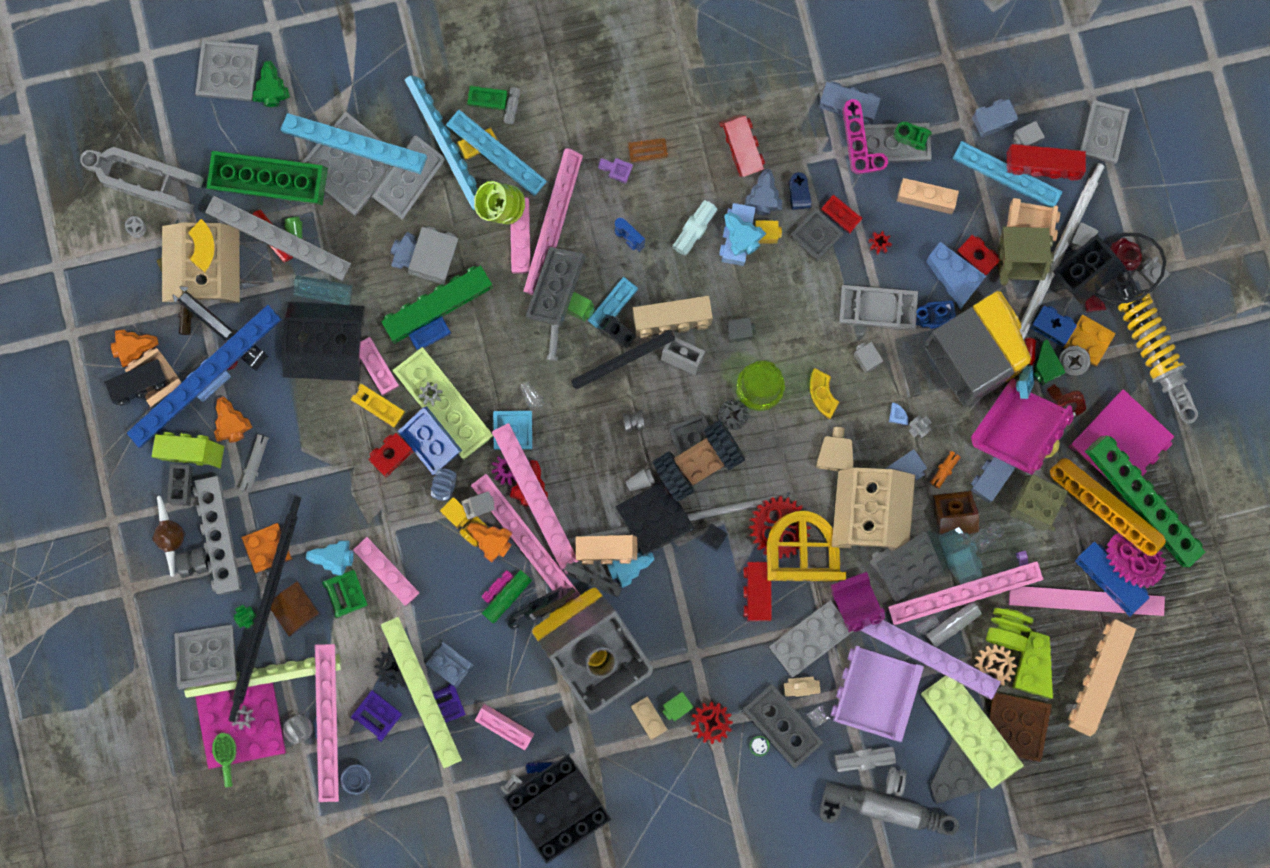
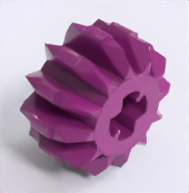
M497 456V460L500 463L493 462L492 465L497 469L491 470L492 474H497L494 479L497 481L502 478L501 485H504L505 481L508 480V484L511 486V479H514L517 483L513 473L508 471L509 474H506L503 469L504 466L507 467L508 465L506 459L502 460L500 456Z

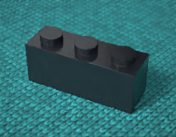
M158 359L105 381L112 402L120 406L129 404L130 400L136 397L138 399L144 398L150 391H160L170 383L163 364Z

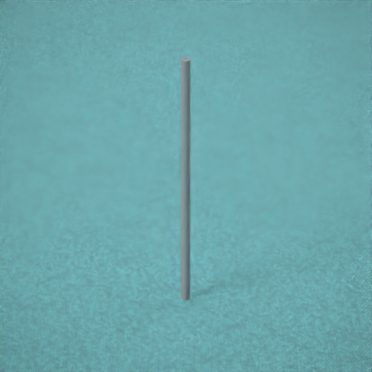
M771 497L689 513L687 516L690 521L751 509L757 507V505L764 506V500L770 503ZM626 527L583 536H617L630 533ZM576 537L569 538L571 546L576 545Z

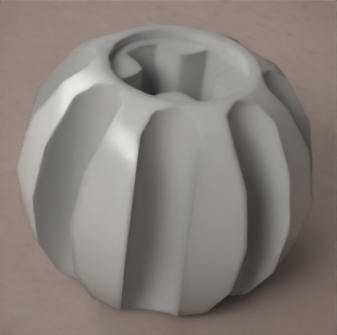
M296 715L290 718L283 726L285 737L294 744L305 741L313 732L311 721L303 715Z

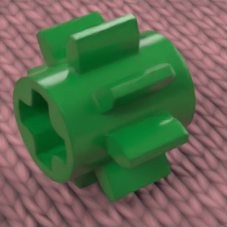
M245 605L237 607L235 609L237 613L233 617L240 628L245 626L247 629L254 626L253 620L257 616L252 607L248 606L246 608Z

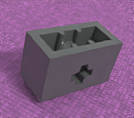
M170 464L167 503L170 505L191 506L193 467L190 465Z

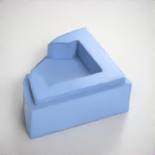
M892 403L889 422L908 425V416L900 405Z

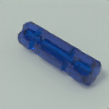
M527 763L526 772L528 774L540 773L554 763Z

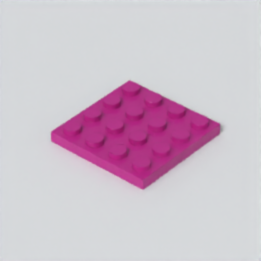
M274 682L248 687L244 703L241 704L239 710H242L243 705L246 706V711L253 710L251 716L256 720H251L249 723L251 728L244 725L243 730L239 729V724L232 726L233 722L228 721L235 689L195 696L208 769L222 767L215 760L212 750L214 739L220 733L230 734L236 742L237 754L231 765L286 753ZM240 714L241 718L239 719V721L245 722V717L247 715Z

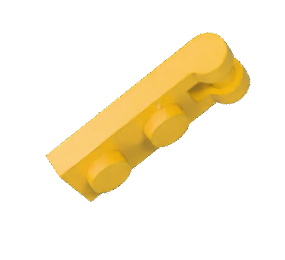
M360 384L358 392L350 400L395 428L405 414V411L368 387ZM365 394L369 396L366 402L362 400Z

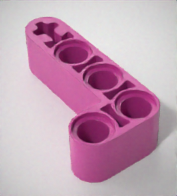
M856 99L848 100L843 106V117L851 170L855 174L882 171L887 167L888 159L882 153L868 154L861 104ZM852 104L853 107H856V110L853 113L854 117L858 116V118H853L849 120L848 118L852 117V111L848 110L847 108H849ZM851 123L859 125L858 132L851 131ZM853 142L861 143V151L853 149ZM875 158H881L883 160L882 167H876L874 165ZM857 160L864 162L865 167L863 170H858L855 167Z

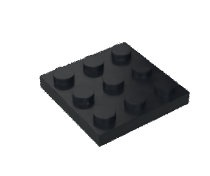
M664 482L615 506L629 533L637 537V546L643 557L694 530V526L681 504L673 498Z

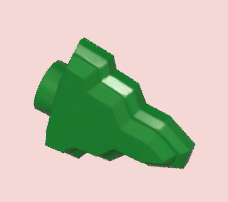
M265 61L261 69V79L257 81L256 89L252 94V101L263 102L265 107H277L280 105L279 101L290 98L289 89L284 86L283 79L278 77L277 69L272 61Z

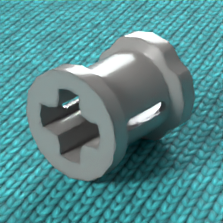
M514 773L506 785L500 787L506 794L524 784Z

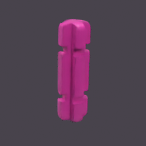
M508 570L488 588V592L486 591L482 595V598L487 603H490L494 596H497L507 585L506 583L513 579L514 576Z

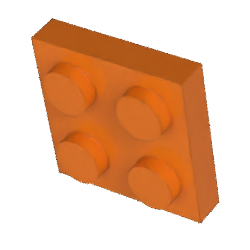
M278 523L242 537L256 574L270 569L282 532ZM289 550L285 562L292 560Z

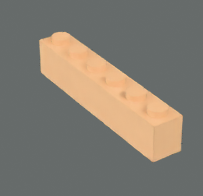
M1116 619L1110 624H1106L1103 630L1104 639L1103 641L1100 640L1096 651H1098L1097 657L1092 659L1089 666L1091 672L1083 680L1082 685L1085 686L1083 692L1080 691L1076 698L1077 707L1070 713L1069 720L1071 722L1069 727L1088 736L1096 733L1135 634V628Z

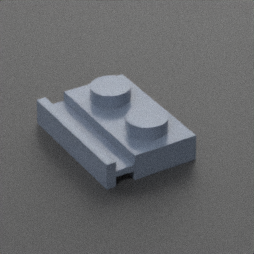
M442 642L441 647L435 651L426 663L427 666L456 688L467 675L470 667H473L472 663L444 642Z

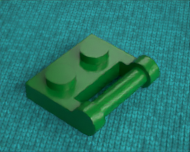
M355 570L322 582L324 588L328 591L335 610L334 615L336 619L368 606ZM336 583H339L347 608L342 609L334 588Z

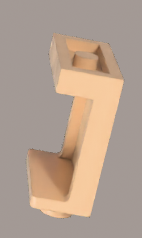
M1013 198L1010 202L1007 227L1049 228L1053 241H1056L1058 230H1055V225L1060 220L1058 206L1046 207L1022 203L1021 199Z

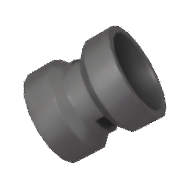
M642 410L636 411L634 414L623 413L626 432H630L635 428L638 430L645 429Z

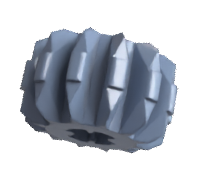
M439 468L432 482L431 496L440 501H449L454 492L456 473L450 469Z

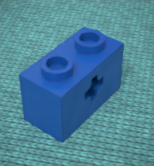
M1043 306L1030 329L1063 348L1077 324L1074 323L1072 318L1068 316L1063 317L1058 314L1055 308ZM1053 322H1056V323H1057V324H1056V328H1053V327H1052V325H1053L1052 323H1053Z

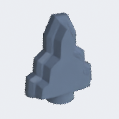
M770 169L763 170L758 178V184L752 187L751 194L746 196L745 205L756 207L755 214L767 216L770 215L771 211L782 210V200L779 198V191L774 187L775 179Z
M407 232L401 241L395 240L390 254L394 255L392 267L398 269L403 267L409 268L417 244L414 235Z

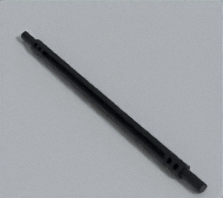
M294 496L290 512L286 515L232 698L233 705L228 718L229 722L236 723L237 711H239L241 704L244 703L298 519L297 512L302 499L298 496Z

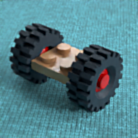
M721 419L703 429L707 437L706 439L675 457L668 451L653 460L657 473L676 501L679 502L695 492L692 485L725 466L728 470H731L746 460L735 439Z

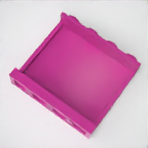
M1012 378L971 436L973 447L1032 475L1041 468L1043 459L1052 452L1056 440L1061 439L1065 427L1072 423L1074 415L1072 406L1069 405L1065 409L1033 393H1030L1028 399H1020V392L1016 390L1017 380Z
M1123 389L1068 447L1073 452L1077 451L1107 478L1086 454L1085 450L1100 436H1111L1116 440V446L1129 456L1131 464L1137 466L1143 476L1147 472L1145 468L1149 463L1153 465L1160 458L1158 454L1162 450L1166 451L1173 444L1171 440L1175 436ZM1108 452L1107 459L1109 461L1112 460L1111 452ZM1122 466L1119 469V473L1121 476H1123L1125 473V470Z

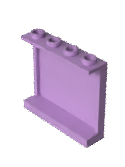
M855 646L854 649H850L847 659L850 660L848 668L845 667L842 679H845L843 687L839 686L836 695L839 698L838 704L832 708L831 716H833V721L902 742L924 667Z

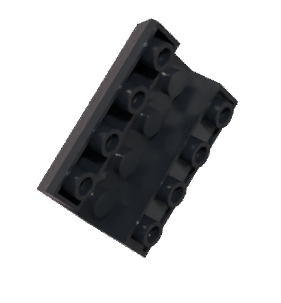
M289 302L284 320L282 347L283 377L360 382V348L365 306ZM307 333L308 340L303 343L299 342V334ZM339 335L346 336L347 340L344 344L340 345L336 342V338Z
M569 754L503 797L535 845L545 864L612 820ZM571 792H577L580 795L578 803H571L569 801V794ZM538 814L546 815L547 823L545 825L537 824L536 817Z

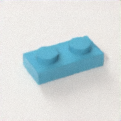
M1026 366L1016 382V390L1020 392V399H1028L1033 388V366Z

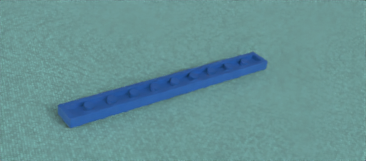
M270 305L263 308L127 432L133 442L139 448L143 447L155 434L282 320Z

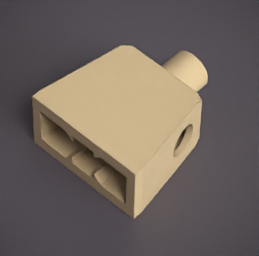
M833 427L832 437H824L815 468L832 471L854 468L852 440L844 439L845 428Z

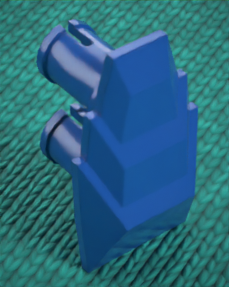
M930 302L927 305L918 307L919 309L916 311V325L921 326V328L930 327V329L941 327L956 317L954 302Z

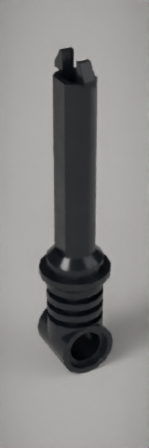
M179 287L184 291L179 298L174 294L172 295L175 303L179 301L224 340V344L238 332V330H232L187 292V287ZM254 345L243 355L242 360L255 371H258L269 356Z

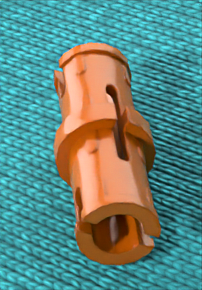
M950 451L943 464L938 466L939 470L929 482L934 486L936 481L939 480L935 486L937 489L941 488L947 476L952 474V469L961 459L957 454L951 460L955 455L953 451Z

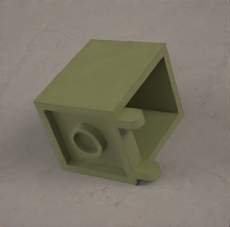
M1003 227L998 243V258L1000 259L999 279L1001 285L1006 286L1008 279H1046L1047 273L1051 271V264L1054 262V252H1051L1053 236L1050 235L1049 228Z
M1032 474L1024 481L1009 515L1042 531L1048 529L1054 532L1056 528L1052 526L1060 507L1066 508L1067 503L1063 501L1068 491Z

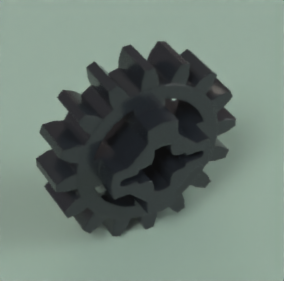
M387 647L388 652L381 651L383 657L376 658L380 662L379 665H374L375 668L379 669L376 676H382L380 682L382 683L386 680L387 687L391 683L395 689H397L398 684L405 687V680L400 668H398V672L389 670L394 666L393 663L396 662L391 648ZM388 658L389 662L387 666L383 668V664L385 660ZM393 674L397 680H391L386 675Z

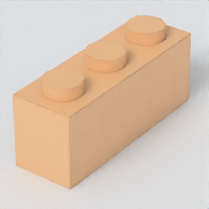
M903 178L897 202L952 214L955 210L959 191Z
M633 535L576 537V560L582 562V565H594V561H601V564L605 565L612 564V561H619V564H631V560H637V537Z

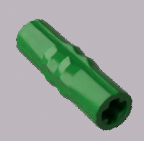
M520 570L482 614L494 624L532 582V579Z

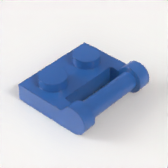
M617 218L615 220V235L625 238L627 240L626 244L633 251L636 249L640 252L645 247V238L625 219Z

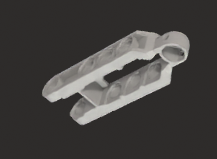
M112 147L103 153L86 150L80 157L81 164L87 170L96 172L103 186L186 214L192 213L194 204L190 205L178 200L177 197L167 194L172 180L196 188H201L204 178L197 174L116 147ZM120 162L165 177L160 191L155 190L153 192L144 189L141 185L137 184L135 186L126 183L123 179L111 178L109 172L113 163Z

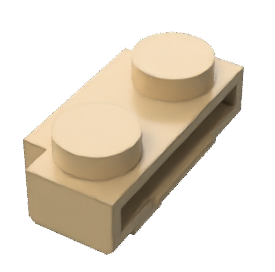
M814 677L788 679V683H784L785 697L820 694L819 680H814Z

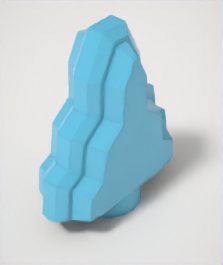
M732 212L724 215L726 227L730 231L731 250L735 256L745 251L749 255L761 246L759 240L766 233L760 227H755L751 222H744L740 216Z
M349 540L339 541L337 544H329L325 548L307 551L306 560L313 564L322 565L325 570L332 571V574L342 576L346 566H352L354 554L352 550H349Z
M639 552L637 553V560H631V564H619V561H612V564L607 566L612 579L618 578L621 587L624 588L631 584L632 579L639 576L640 570L647 568L655 559L653 553L643 557L642 553Z

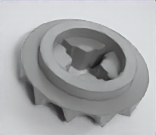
M1078 345L1069 346L1062 351L1059 361L1067 374L1077 376L1088 370L1090 355L1085 348H1081ZM1080 355L1078 360L1080 364L1074 363L1070 366L1072 361L1070 356L1075 358Z

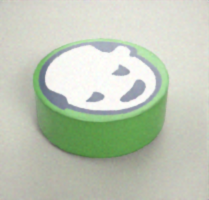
M758 736L751 740L750 750L754 755L763 756L769 751L770 746L766 738Z

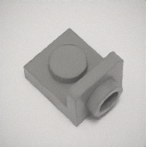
M1157 256L1153 260L1149 257L1141 265L1143 269L1139 272L1152 286L1161 275L1162 265L1157 261L1159 259ZM1166 269L1164 277L1162 278L1158 286L1170 275V273Z

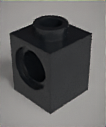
M711 523L700 542L717 552L728 534Z

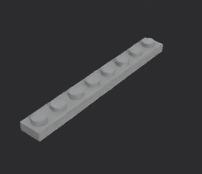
M213 196L205 211L207 215L341 281L344 280L351 266V263L216 196Z

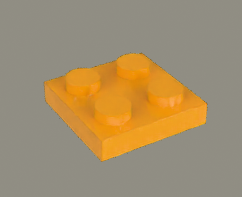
M1082 314L1075 330L1063 348L1066 349L1069 346L1077 345L1085 348L1090 355V364L1096 367L1116 333Z

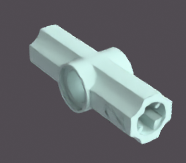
M704 200L694 216H691L684 225L683 231L674 243L673 248L686 256L694 243L702 237L708 227V223L718 209L709 201Z

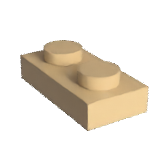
M648 696L631 706L650 740L667 731L666 726Z

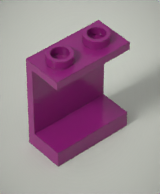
M867 572L831 585V593L848 632H858L865 626L870 624L877 625L885 619V611L883 608H880L870 585V578Z

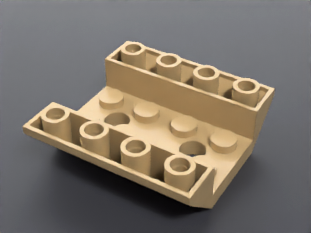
M182 222L162 226V302H174L172 295L174 294L179 298L184 293L179 288L182 286L187 287L186 291L197 300H220V303H240L239 230L222 223H206L214 239V256L210 267L204 273L190 261L194 254L195 246L188 232L197 223ZM197 276H205L207 282L204 285H199L196 282Z
M850 468L838 471L832 547L852 548V545L888 547L889 550L895 551L909 542L915 475L893 469ZM870 484L877 485V490L874 493L867 491V487ZM866 522H873L874 528L871 531L864 530Z

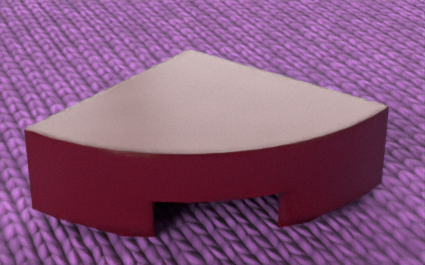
M1095 295L1085 301L1086 313L1106 310L1104 302Z

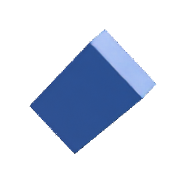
M441 316L409 334V337L418 351L422 347L426 348L450 335L451 332Z

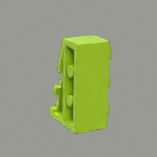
M163 432V435L155 434L152 457L162 461L184 464L194 463L198 466L205 464L221 469L224 446L210 441L209 437L197 435V438H192V435L180 434V437H178L174 433Z
M1033 631L1027 632L1026 638L1028 643L1025 652H1021L1012 688L1046 699H1053L1050 636Z

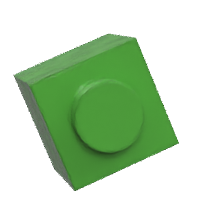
M573 292L567 313L585 322L587 318L593 315L594 304L591 300Z
M681 692L663 705L665 709L662 712L668 720L672 719L675 722L694 707L684 693Z

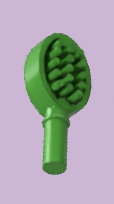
M220 733L213 742V755L215 760L223 767L224 786L233 787L231 763L236 758L237 746L230 734Z

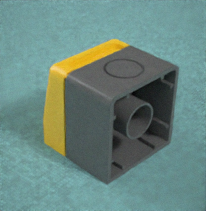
M996 291L934 330L923 345L964 408H967L1016 377L1031 360L1020 332L1022 328L1021 323L1001 291Z

